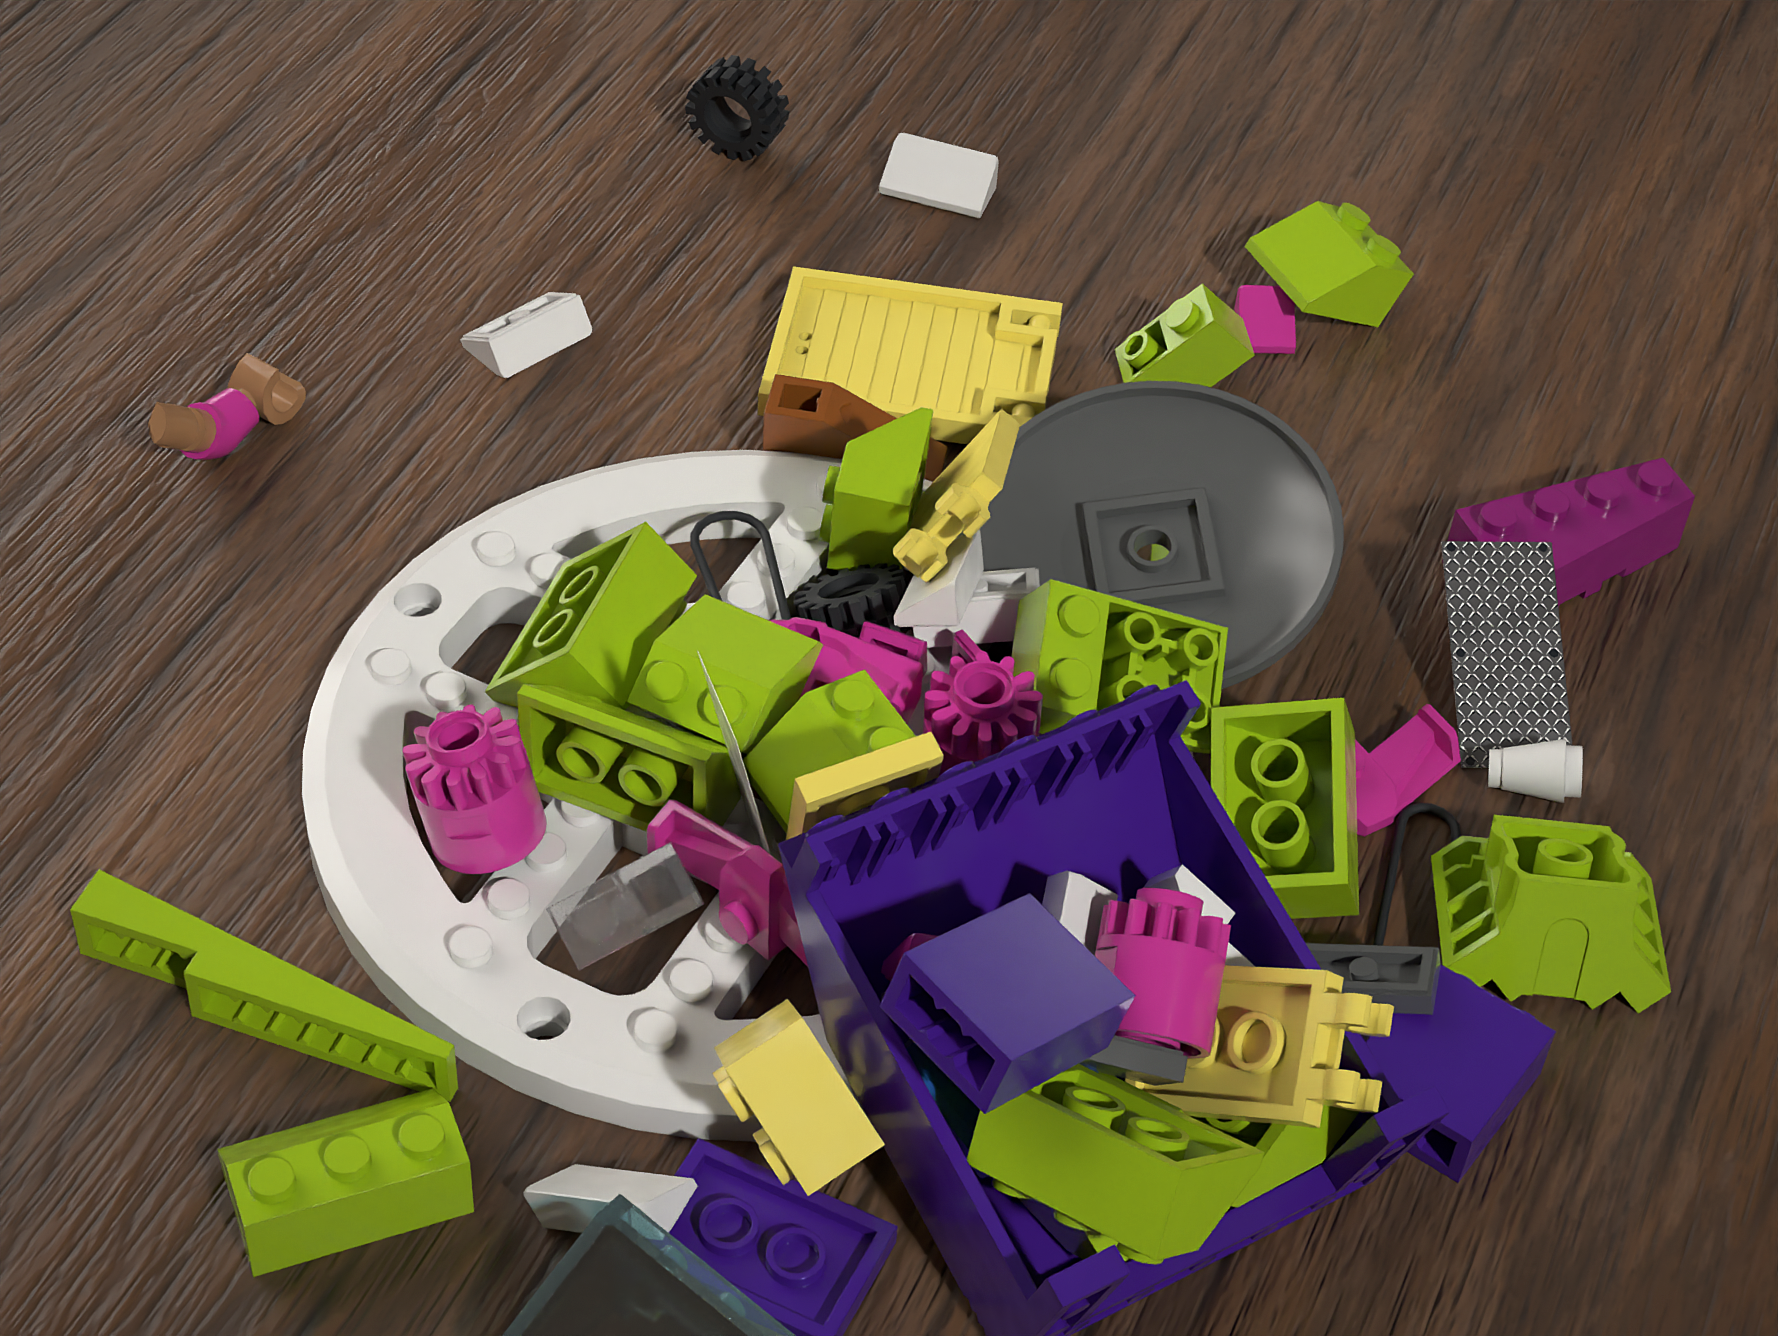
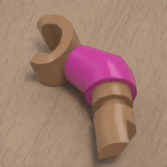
M246 353L232 373L228 388L205 402L190 404L187 407L156 402L148 422L149 435L154 444L159 447L180 450L189 458L197 460L221 458L229 455L259 422V417L274 425L284 424L292 419L304 403L306 391L300 382L279 372V369Z

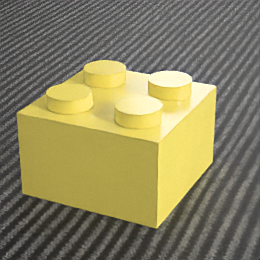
M788 999L714 1047L723 1064L722 1067L712 1073L718 1082L717 1085L741 1122L755 1114L763 1128L752 1135L758 1143L760 1151L783 1185L796 1177L809 1196L885 1145L806 1022Z

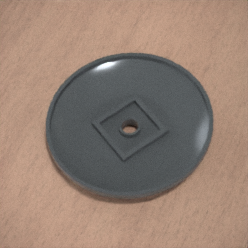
M1175 381L1127 382L1090 390L1058 402L1020 426L1003 488L989 502L990 518L979 529L983 555V572L1035 567V569H1039L1040 586L1052 579L1227 627L1228 635L1221 689L1251 678L1272 666L1293 650L1311 631L1322 616L1333 595L1340 574L1344 541L1342 510L1335 486L1315 451L1295 430L1263 407L1242 397L1207 386ZM1157 544L1165 547L1169 554L1163 559L1148 561L1139 557L1137 551L1143 546ZM1005 641V643L1012 649L1013 641Z

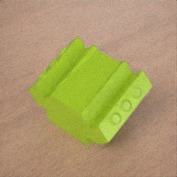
M1494 815L1489 838L1460 836L1431 855L1442 965L1455 973L1468 977L1477 986L1481 987L1490 980H1493L1510 1002L1521 995H1544L1585 1001L1592 1010L1621 992L1638 1014L1671 993L1652 878L1631 852H1625V841L1614 834L1610 826Z

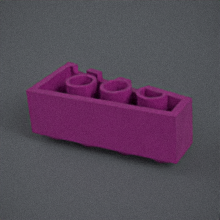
M1659 458L1457 509L1454 513L1447 541L1552 542L1559 608L1560 604L1577 595L1585 599L1600 591L1603 581L1616 574L1625 577L1677 549L1695 495L1666 460Z

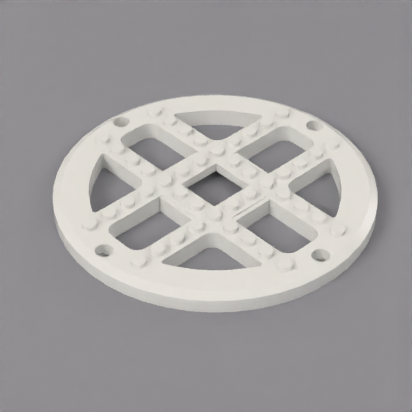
M761 450L687 452L641 458L591 469L539 486L490 508L452 530L414 558L378 592L350 627L329 663L311 709L303 748L302 799L312 865L327 910L350 952L378 989L417 1027L453 1044L455 1055L465 1063L516 1091L585 1117L634 1130L679 1137L756 1142L752 1134L763 1128L755 1114L741 1122L712 1074L723 1066L714 1047L756 1020L732 1019L776 955L767 960L749 944H740L727 934L719 920L718 892L656 979L645 990L632 995L617 996L603 992L543 965L536 960L537 956L620 848L623 846L648 857L647 832L539 792L540 798L549 803L544 809L547 825L541 842L521 861L507 868L495 871L470 902L461 903L455 898L441 877L421 842L409 810L406 794L407 773L405 766L407 764L402 749L410 744H418L414 734L416 727H429L436 720L437 713L463 710L467 705L475 706L476 712L482 715L489 709L497 707L500 709L503 721L515 719L519 728L518 708L493 701L485 693L488 684L452 669V666L479 635L489 627L500 623H516L525 626L563 563L644 522H647L667 544L690 542V533L696 523L709 514L720 511H740L754 516L764 523L770 533L791 618L798 617L794 604L796 593L804 591L803 587L808 583H819L818 578L827 574L830 576L834 569L827 568L829 543L819 541V534L824 509L827 504L822 502L828 468L830 465L841 467L842 459L794 452ZM924 480L923 492L933 483L932 481ZM722 520L711 523L704 528L699 539L761 538V536L748 523L738 520ZM963 531L953 541L962 537ZM761 539L719 593L722 601L766 620H782ZM687 603V607L682 615L695 603ZM913 627L906 635L914 637ZM980 643L977 645L982 651L987 653L993 643ZM953 646L927 648V672L922 679L921 697L908 723L909 728L916 736L923 734L925 693L930 691L931 674L933 671H943L949 675ZM632 704L626 709V711H629L631 713L640 715L645 718H653L659 720L667 726L692 734L679 727H676L663 720H660ZM741 796L723 828L753 845H759ZM754 798L770 853L782 863L778 843L786 841L787 834L765 803ZM668 859L660 862L703 881ZM820 1014L802 1016L865 1113L826 1040ZM540 1036H553V1037H555V1038L547 1039V1040H538V1039H535V1038L540 1037Z

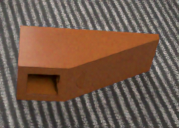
M775 374L764 411L763 451L794 452L843 459L847 442L897 418L833 382ZM931 437L925 479L934 482L943 472L947 446Z

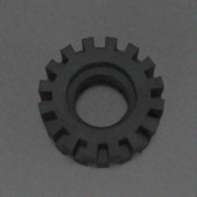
M731 55L727 61L724 57L716 60L688 91L686 99L690 101L685 105L686 114L694 115L688 122L691 129L700 128L703 131L697 138L703 144L709 139L714 143L711 151L720 155L726 149L728 159L736 161L741 155L743 161L751 160L755 155L757 157L760 156L786 126L784 123L789 119L790 111L785 110V107L789 104L787 95L777 94L783 87L780 81L777 79L770 83L767 79L771 73L769 69L764 66L758 72L754 69L755 60L747 58L741 65L740 57ZM724 97L738 102L746 110L750 120L737 115L728 106Z
M878 563L870 568L869 564L859 565L857 570L849 571L848 568L838 570V575L833 577L828 574L818 578L819 583H808L803 587L804 591H799L795 595L794 604L798 618L825 622L828 627L858 639L865 621L898 632L909 631L912 628L894 625L893 616L908 588L903 568L900 569L895 564L888 567L887 563Z

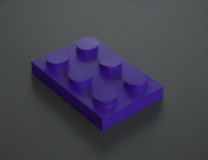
M698 1138L674 1175L677 1177L693 1178L698 1187L663 1244L638 1240L631 1241L626 1249V1267L776 1336H843L895 1246L898 1226L820 1191H815L808 1196L799 1182L791 1180L783 1185L774 1171Z

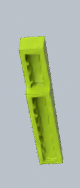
M100 869L70 909L80 954L186 988L193 1017L419 1092L433 1088L449 1102H451L458 1089L455 1047L453 1044Z

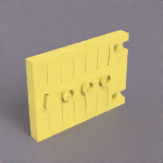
M793 266L758 392V415L764 416L774 376L778 374L833 382L896 418H900L921 407L933 409L930 437L939 441L969 444L1001 409L1022 426L1046 409L1063 303Z

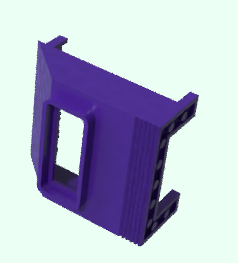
M1187 680L1160 690L1156 684L1146 686L1131 694L1124 701L1099 711L1094 709L1083 712L1061 727L1037 737L1029 735L1020 738L996 754L974 763L966 761L955 765L942 773L938 778L911 789L900 788L892 791L868 807L846 816L835 815L813 826L807 832L778 843L826 1040L867 1117L884 1142V1148L960 1290L969 1300L971 1309L977 1314L978 1323L984 1327L985 1336H1071L1372 1183L1451 1112L1435 1085L1401 1101L1362 1035L1345 1031L1339 1069L1356 1071L1360 1073V1079H1372L1382 1082L1378 1113L1359 1112L1323 1163L1238 1208L1231 1206L1199 1250L1166 1258L1160 1264H1146L1132 1259L1125 1262L1115 1244L1084 1260L1066 1250L1017 1197L998 1191L992 1186L993 1177L980 1178L969 1165L904 1046L910 1037L897 1024L892 1023L888 1015L879 1007L881 1004V993L887 991L891 982L881 973L883 961L911 934L924 933L940 936L1029 893L1042 905L1047 878L1067 870L1083 875L1117 894V901L1129 904L1130 899H1136L1137 890L1143 888L1150 878L1183 864L1235 912L1228 925H1231L1229 943L1255 967L1322 970L1180 737L1201 705Z

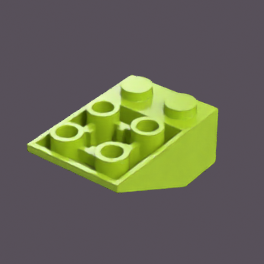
M1050 579L1019 600L1011 655L1015 661L1013 676L1015 677L1026 671L1033 672L1035 675L1033 691L1043 694L1041 734L1063 726L1083 712L1094 709L1099 711L1124 701L1131 694L1146 686L1156 684L1160 690L1187 680L1201 705L1180 737L1189 752L1210 754L1211 708L1220 706L1228 628Z

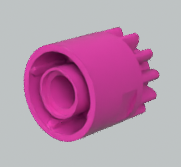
M979 651L976 654L975 661L968 664L958 656L951 657L949 675L943 671L932 672L930 691L925 693L923 734L932 732L944 755L939 776L960 763L966 761L974 763L996 754L1020 738L1029 735L1039 736L1043 694L1033 691L1035 678L1033 672H1022L1014 677V658L1008 656L1003 658L1000 663L989 661V656L985 651Z
M467 705L463 710L449 713L439 712L436 715V720L429 727L419 726L414 729L418 744H410L402 749L407 764L405 770L436 859L445 867L456 872L483 874L507 868L528 856L541 842L545 834L547 820L516 720L508 719L503 721L500 709L497 707L489 709L482 715L476 712L475 706Z
M1141 888L1137 890L1136 899H1130L1129 904L1110 900L1109 905L1103 906L1095 957L1136 995L1115 1033L1116 1036L1184 1052L1183 1055L1188 1056V1058H1206L1210 1056L1231 925L1224 924L1221 917L1202 916L1204 904L1202 899L1169 889Z

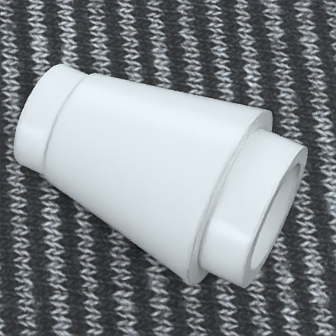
M1566 739L1504 747L1503 749H1489L1488 788H1501V790L1564 803V797L1581 798L1582 746L1566 745Z

